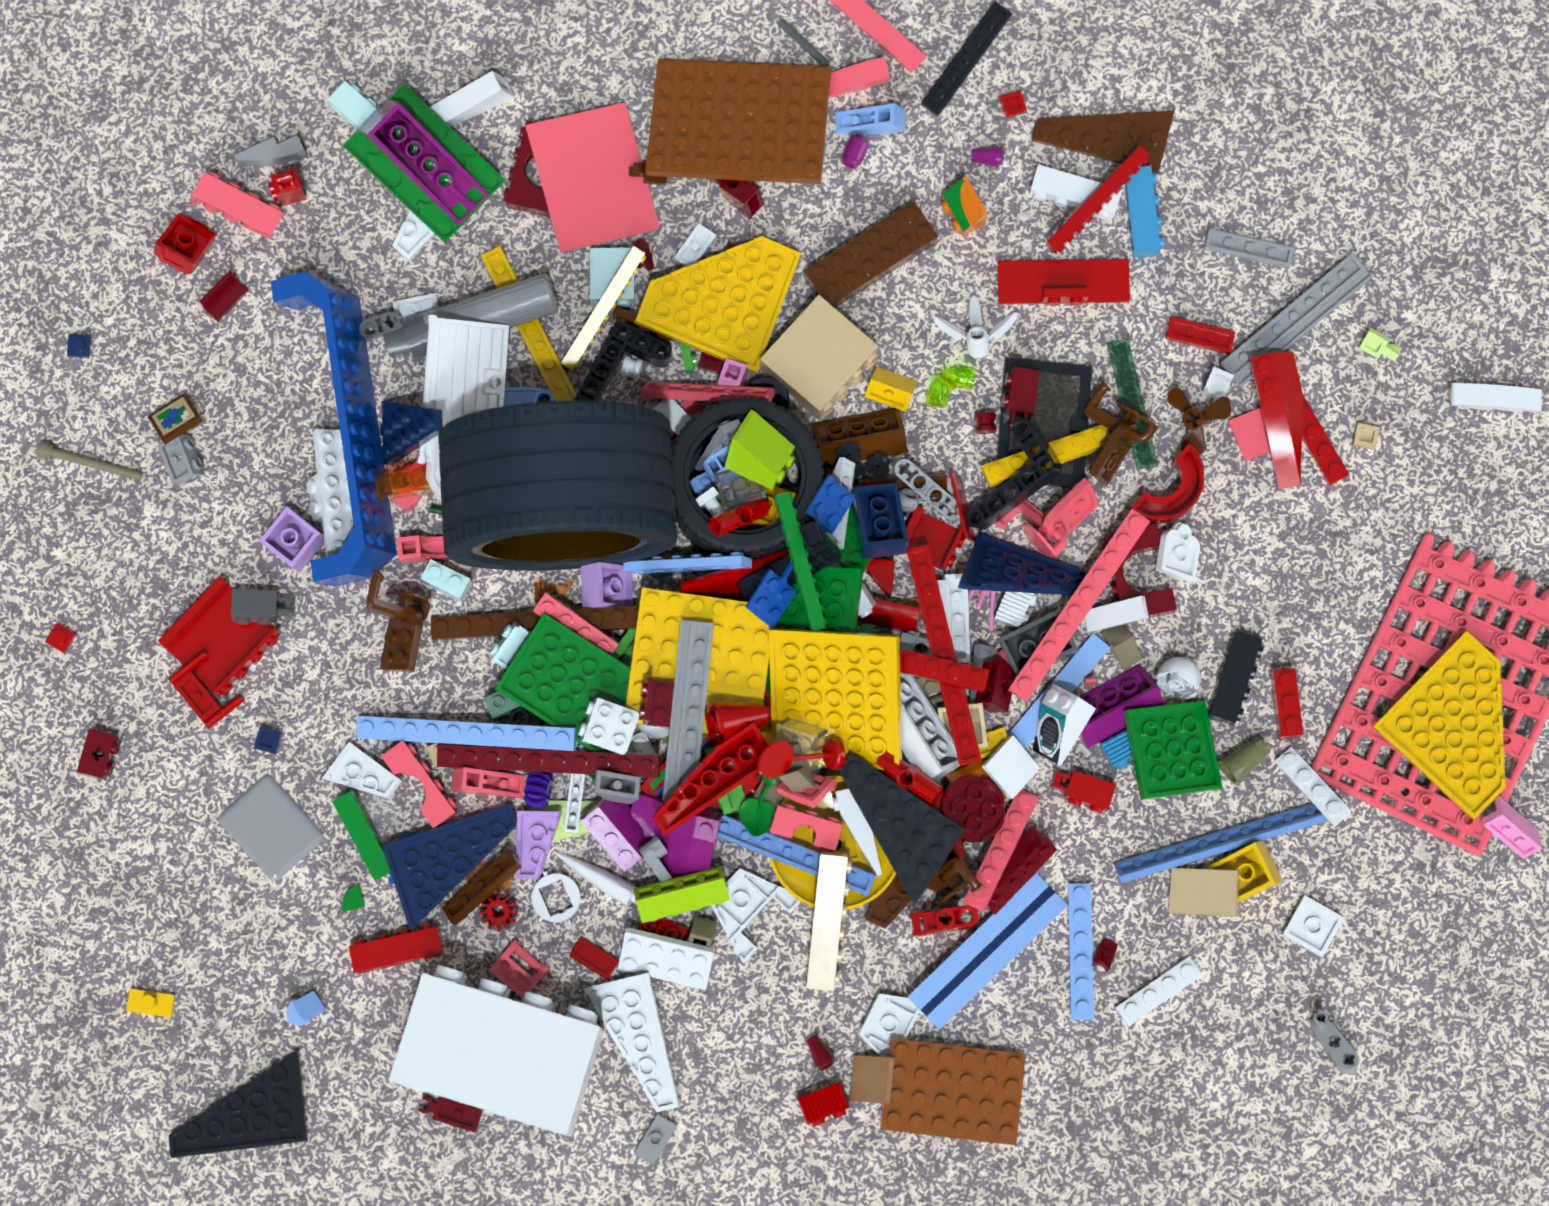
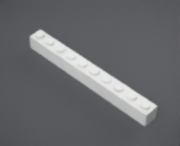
M576 742V750L588 751L586 747ZM571 774L564 832L578 833L585 774Z

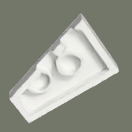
M409 211L392 246L409 262L435 234Z
M348 742L322 777L325 780L386 799H390L402 783V780L350 742Z

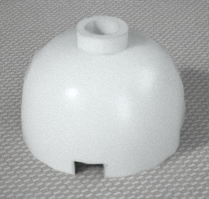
M1188 657L1169 658L1158 669L1155 677L1158 680L1156 684L1163 692L1174 696L1173 691L1184 695L1183 699L1194 698L1200 688L1201 672L1197 665Z

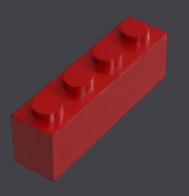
M433 924L420 926L419 931L411 932V930L405 929L398 931L397 936L389 937V934L376 936V940L367 942L366 939L353 941V945L348 946L354 974L357 975L445 955L439 928L437 926L433 927Z

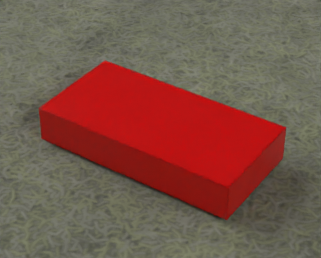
M580 937L569 955L570 958L606 980L609 979L619 963L618 959Z

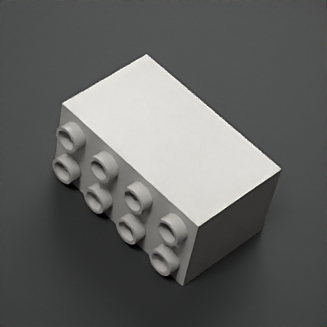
M437 965L434 976L422 973L389 1081L572 1137L604 1034L601 1027L595 1025L598 1018L595 1015L596 1013L569 1005L566 1016L552 1012L554 1002H551V999L530 992H525L522 1003L510 1000L508 998L511 989H508V986L481 978L478 990L465 986L467 976L463 975L464 973Z

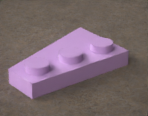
M517 811L516 857L522 867L516 872L515 879H540L562 812Z

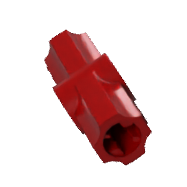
M758 497L711 517L708 524L710 532H713L715 536H721L741 526L750 525L753 521L769 515V510L771 509L769 502L763 497Z
M887 751L877 761V765L884 769L881 771L895 779L901 788L910 789L931 804L940 796L943 786L923 774L919 766L910 765L904 760H900L898 765L895 763L894 756ZM907 772L912 775L913 781H910L907 778Z

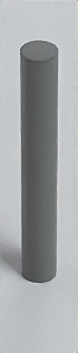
M785 19L778 23V26L821 66H828L830 64V61Z

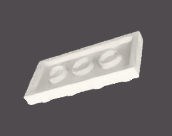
M627 927L618 969L640 975L650 973L652 978L706 990L715 948Z

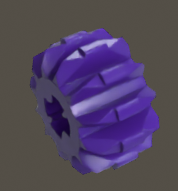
M529 773L524 791L526 805L533 808H545L548 805L553 787L551 773Z

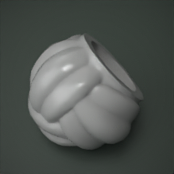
M908 488L900 490L902 510L904 512L914 511L919 504L918 494Z

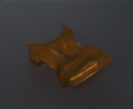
M564 581L565 585L553 586L546 582L534 583L535 607L547 592L550 595L565 594V598L556 599L570 609H575L568 600V592L574 582Z

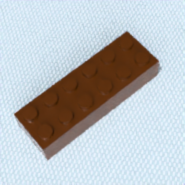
M913 201L804 271V279L816 297L820 295L831 306L837 308L937 244L938 235Z

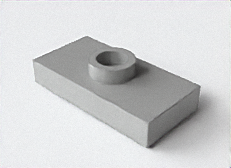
M657 1114L634 1154L654 1166L677 1125Z

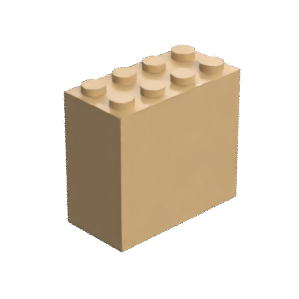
M818 295L760 358V370L767 376L777 379L788 390L791 397L820 420L823 416L827 418L833 412V406L837 401L842 402L849 394V387L852 384L856 386L863 379L864 376L862 374L867 368L871 370L878 362L877 357L879 356V346Z

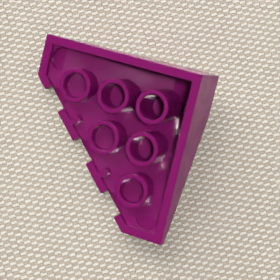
M639 792L638 800L632 804L631 815L643 828V834L648 841L657 836L668 851L666 855L660 858L668 873L677 878L711 869L723 813L704 809L663 836L652 816L665 801H662L661 797Z

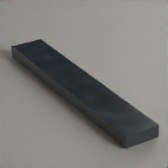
M996 1L993 3L921 102V106L937 117L940 116L1012 17V12Z

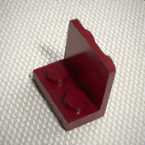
M648 677L646 682L642 683L641 697H645L644 705H640L639 720H643L642 725L670 728L674 682L657 681Z

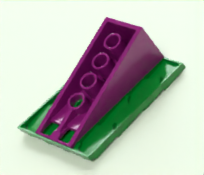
M404 83L342 145L444 243L506 181Z

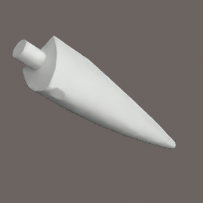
M556 852V855L571 869L611 898L628 908L632 902L636 904L634 889L638 887L591 863Z

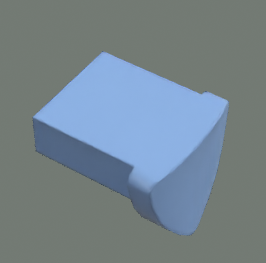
M312 991L298 1000L293 999L290 1001L287 1009V1020L293 1025H305L309 1020L320 1015L326 1009L316 993Z

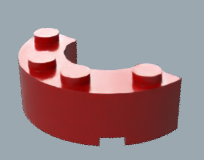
M1190 443L1172 463L1178 471L1180 479L1177 491L1165 497H1156L1145 492L1131 507V509L1144 516L1152 524L1169 523L1183 517L1193 508L1202 493L1205 481L1204 466L1200 455Z

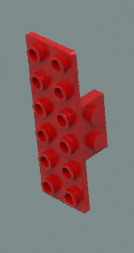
M1128 259L997 262L998 304L1000 305L1048 304L1049 306L1070 304L1077 306L1083 303L1130 302Z
M788 549L752 560V568L723 569L681 582V593L744 602L737 584L744 578L789 555Z

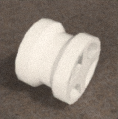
M626 355L620 376L624 378L629 376L633 380L638 381L643 366V359L634 360L631 356Z

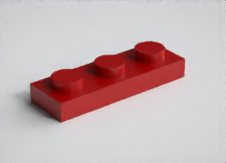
M1171 316L1166 339L1230 355L1236 332Z

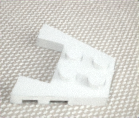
M739 868L726 882L730 901L720 905L714 904L711 907L741 962L745 964L758 950L741 933L771 899L778 902L789 914L801 902L794 898L785 888Z
M877 994L858 1035L879 1057H888L890 1038L906 1040L918 1014L925 1015L909 998Z

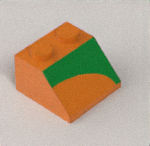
M967 176L963 177L942 194L941 208L946 215L950 214L953 220L951 225L956 233L960 232L962 237L986 225L988 213Z

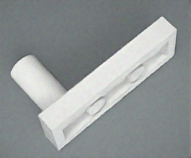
M714 486L695 499L704 514L710 512L712 517L725 512L720 505L722 500Z

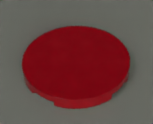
M965 775L957 778L947 786L942 795L940 804L941 814L965 829L960 837L962 841L970 843L986 841L1000 831L1005 821L1004 797L999 788L985 777Z

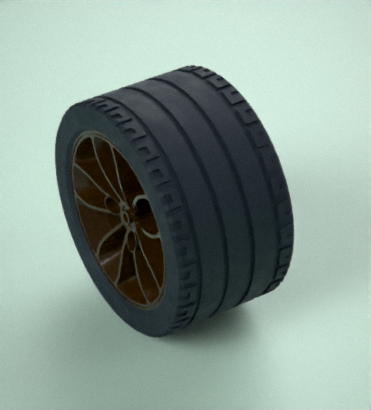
M610 401L534 402L496 407L470 413L448 422L439 431L438 444L440 451L439 466L444 553L454 562L472 567L496 570L544 571L580 569L581 566L597 562L620 564L652 557L669 550L677 541L670 422L665 415L657 410L635 404Z

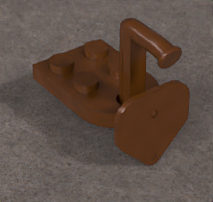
M1102 380L1085 406L1084 413L1091 420L1113 432L1111 437L1102 444V451L1098 458L1093 459L1088 472L1099 483L1107 487L1133 443L1150 440L1158 426L1120 402L1117 403V406L1126 414L1122 421L1097 408L1105 393L1111 391L1110 387ZM1138 422L1147 426L1143 434L1137 431Z
M373 571L366 601L367 609L370 612L390 617L379 669L392 672H414L423 621L428 617L431 600L427 596L407 591H386L387 597L400 600L399 606L379 600L377 597L384 575ZM419 603L420 609L414 607L413 604Z
M951 851L927 886V889L941 893L944 897L938 903L939 907H941L967 885L971 887V892H975L983 884L975 877L976 875L970 871L965 863L958 859ZM959 874L965 880L962 884L957 880Z

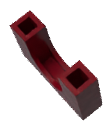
M528 120L526 121V125L536 123ZM522 126L519 133L521 144L520 147H516L514 152L516 163L515 167L510 169L508 180L511 183L510 187L504 191L503 201H506V206L509 209L551 218L543 189L533 186L525 176L526 167L534 156L526 127Z
M1158 524L1147 525L1113 575L1114 584H1110L1112 596L1117 597L1118 602L1138 596H1145L1149 618L1176 612L1177 607L1173 589L1169 588L1149 593L1138 592L1127 584L1123 575V566L1125 561L1134 554L1159 549L1161 537ZM1116 532L1104 535V541H1101L1102 552Z

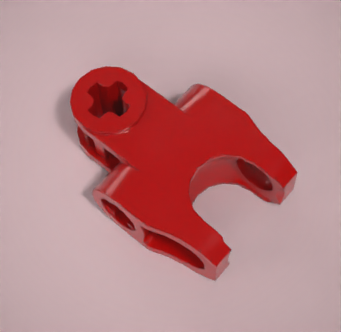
M972 906L952 907L937 911H922L909 914L913 927L912 937L968 930L975 927L977 922H979L978 910ZM969 913L973 918L972 922H963L961 914ZM942 917H946V919H948V923L946 925H944L943 922H940ZM920 918L923 920L924 930H921Z

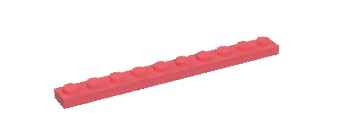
M1131 509L1008 691L1027 703L1150 523L1148 519Z

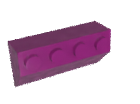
M1140 664L1079 696V698L1096 708L1079 738L1086 748H1089L1126 728L1124 711L1165 705L1158 686Z

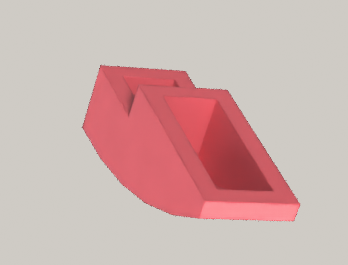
M885 57L861 62L832 72L829 98L867 90L870 86L889 83L890 76Z

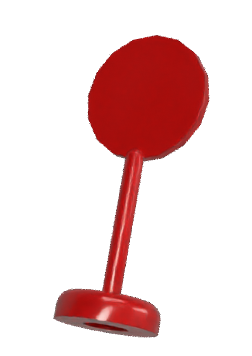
M832 738L824 743L822 753L794 755L790 744L786 741L778 740L767 745L760 753L758 769L763 776L773 779L784 774L791 766L792 761L823 758L825 765L829 769L838 770L845 763V748L840 739Z

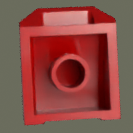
M178 213L156 241L154 254L161 262L181 271L184 275L192 274L209 250L217 233L212 228L192 217Z

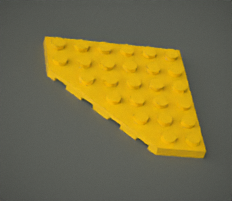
M760 236L725 252L698 261L693 265L651 280L647 286L634 323L723 361L727 358L746 364L748 371L756 374L760 366V358L765 353L802 253Z
M1466 631L1373 728L1474 821L1506 788L1500 660Z

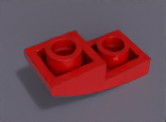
M660 918L654 922L642 923L641 921L637 929L686 941L690 933L689 929L665 918Z

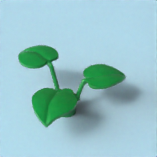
M808 764L811 772L817 773L820 765ZM761 774L763 781L767 784L759 797V801L755 798H749L739 808L741 823L754 837L765 834L772 826L776 810L772 803L763 802V799L772 784L779 780V777L772 779L766 778Z

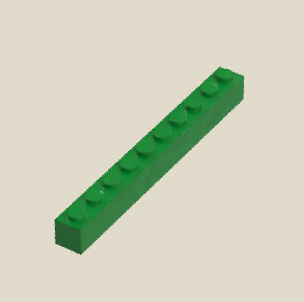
M789 491L773 495L809 629L812 631L825 629L827 620L822 614L823 606L822 603H819V591L814 585L816 580L811 574L812 565L808 562L807 548H804V541L799 532L801 525L796 519L797 510L795 507L793 508V496Z

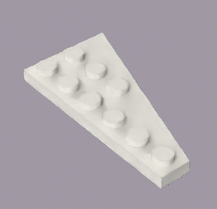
M650 973L583 988L586 995L592 1001L596 1012L599 1013L604 1021L605 1027L623 1057L626 1058L631 1066L632 1072L643 1086V1090L656 1112L680 1107Z

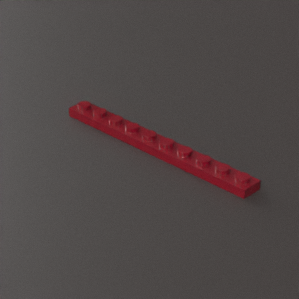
M439 743L437 744V767H467L474 769L596 775V771L600 770L636 777L659 778L660 754H619L606 751H567Z

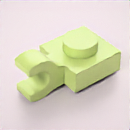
M1370 328L1359 347L1378 359L1383 354L1393 361L1397 359L1402 349L1395 344H1388L1390 338L1373 328Z

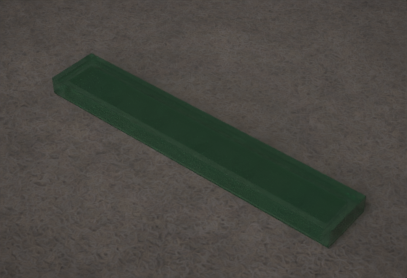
M1129 339L1108 342L1106 345L1120 403L1147 418ZM1138 422L1137 431L1143 434L1147 426ZM1152 437L1146 442L1133 443L1131 451L1136 471L1158 466Z

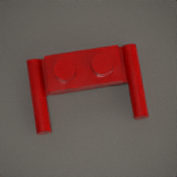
M202 650L169 676L168 679L205 726L210 729L242 704L244 700L238 694L220 708L191 672V670L208 658L207 654Z

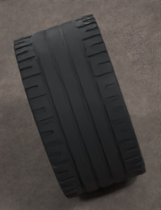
M740 397V399L731 398L728 401H720L718 404L714 403L709 408L706 407L701 410V413L694 415L693 419H690L686 426L680 430V434L674 440L675 443L672 444L676 523H678L679 529L687 540L689 539L693 546H696L702 553L705 552L709 557L712 553L730 556L732 552L744 553V557L755 560L788 549L780 519L760 529L732 530L721 536H715L713 532H710L708 526L710 518L699 508L690 489L689 480H691L694 468L700 459L699 456L703 454L706 445L712 439V435L718 430V425L727 420L732 422L737 419L742 424L750 410L755 411L795 446L793 456L796 458L794 463L799 472L801 485L797 498L793 503V508L795 507L797 510L796 519L800 522L801 527L809 522H813V519L805 511L824 482L823 459H821L818 444L814 440L811 431H808V427L801 422V419L795 417L794 413L785 410L781 405L777 406L774 402L770 401L769 403L764 399L756 400V398L751 397L750 399H746V397Z

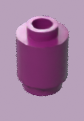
M860 135L850 137L841 155V163L851 169H857L862 164L868 151L869 144L866 143L867 139Z

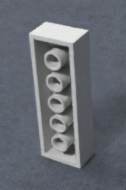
M900 673L902 751L911 765L919 766L923 774L932 780H937L950 774L960 766L954 740L914 676Z

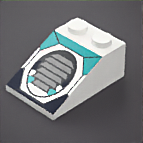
M1053 684L1041 703L1033 751L1061 766L1096 708L1078 696Z

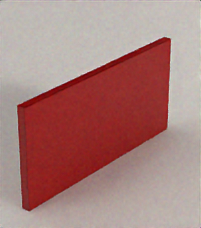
M950 472L965 539L975 542L974 529L966 521L969 508L961 476Z

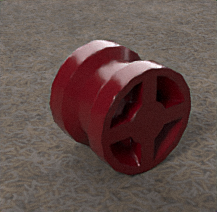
M983 412L975 414L974 420L977 422L975 433H996L997 426L994 425L996 413Z

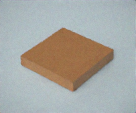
M854 1055L849 1101L890 1104L894 1058Z

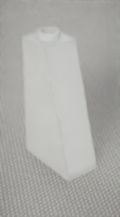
M491 71L429 108L451 128L515 98L507 79Z

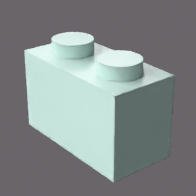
M344 81L327 101L332 109L355 129H358L377 110L378 106L371 98L365 99L360 95L362 92L353 83L349 85Z
M432 559L428 562L420 578L423 584L461 603L472 584L470 578Z

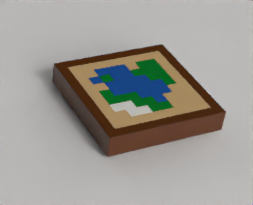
M186 393L148 415L149 420L165 445L203 422Z

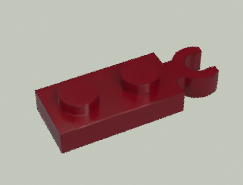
M422 1096L423 1100L429 1102V1107L427 1109L419 1108V1112L424 1114L433 1112V1120L474 1133L477 1132L483 1111L440 1097L438 1102L434 1103L432 1098Z

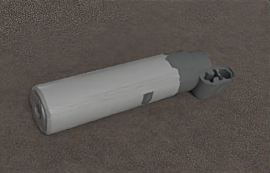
M542 273L464 299L459 303L449 304L404 320L397 313L386 312L365 319L360 324L359 329L361 335L365 338L374 340L383 337L391 358L412 353L416 360L425 357L427 354L428 315L433 314L437 315V318L509 325L510 329L558 312L559 307L547 274ZM390 317L397 321L394 323V327L390 325L382 326L380 322L383 324L390 322ZM370 323H374L376 326V331L372 335H368L366 332V327Z

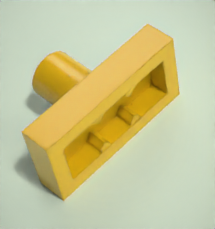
M130 989L126 1011L172 1018L176 995Z

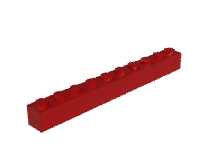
M1139 146L1047 241L1046 246L1055 254L1061 253L1066 248L1065 245L1075 239L1074 235L1077 232L1081 233L1085 228L1084 225L1086 223L1089 224L1094 219L1093 216L1102 211V206L1105 203L1109 204L1113 199L1112 196L1114 194L1117 195L1122 190L1121 187L1130 182V177L1133 174L1136 175L1140 171L1139 168L1149 162L1150 154L1142 146Z

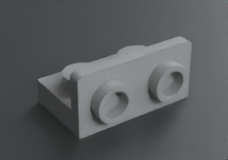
M182 434L166 445L163 442L157 445L172 485L178 486L194 476L205 475L203 462L197 454L195 442L190 435Z

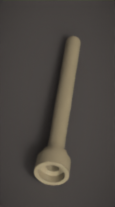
M41 440L38 446V458L46 460L47 458L55 457L135 480L142 478V473L139 471L55 449V446L47 441Z

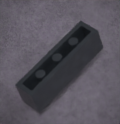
M1240 631L1235 632L1208 714L1209 718L1234 726L1236 721H1241L1244 712L1241 705L1243 700L1247 701L1251 690L1247 686L1250 679L1254 680L1258 668L1254 664L1256 658H1261L1264 646L1261 645L1262 638Z

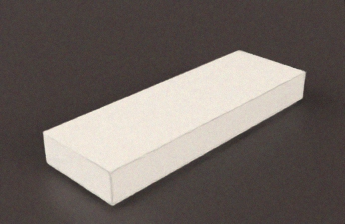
M1138 596L1090 609L1085 616L1087 632H1096L1149 618L1145 596Z

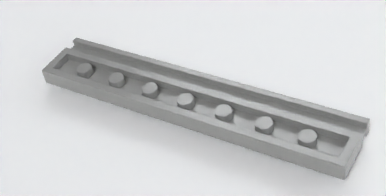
M1351 253L1224 359L1219 366L1224 371L1233 374L1232 381L1238 385L1239 389L1242 388L1253 378L1250 366L1251 357L1286 351L1372 279L1373 276L1366 271L1363 264Z
M680 620L662 801H666L700 763L714 623Z

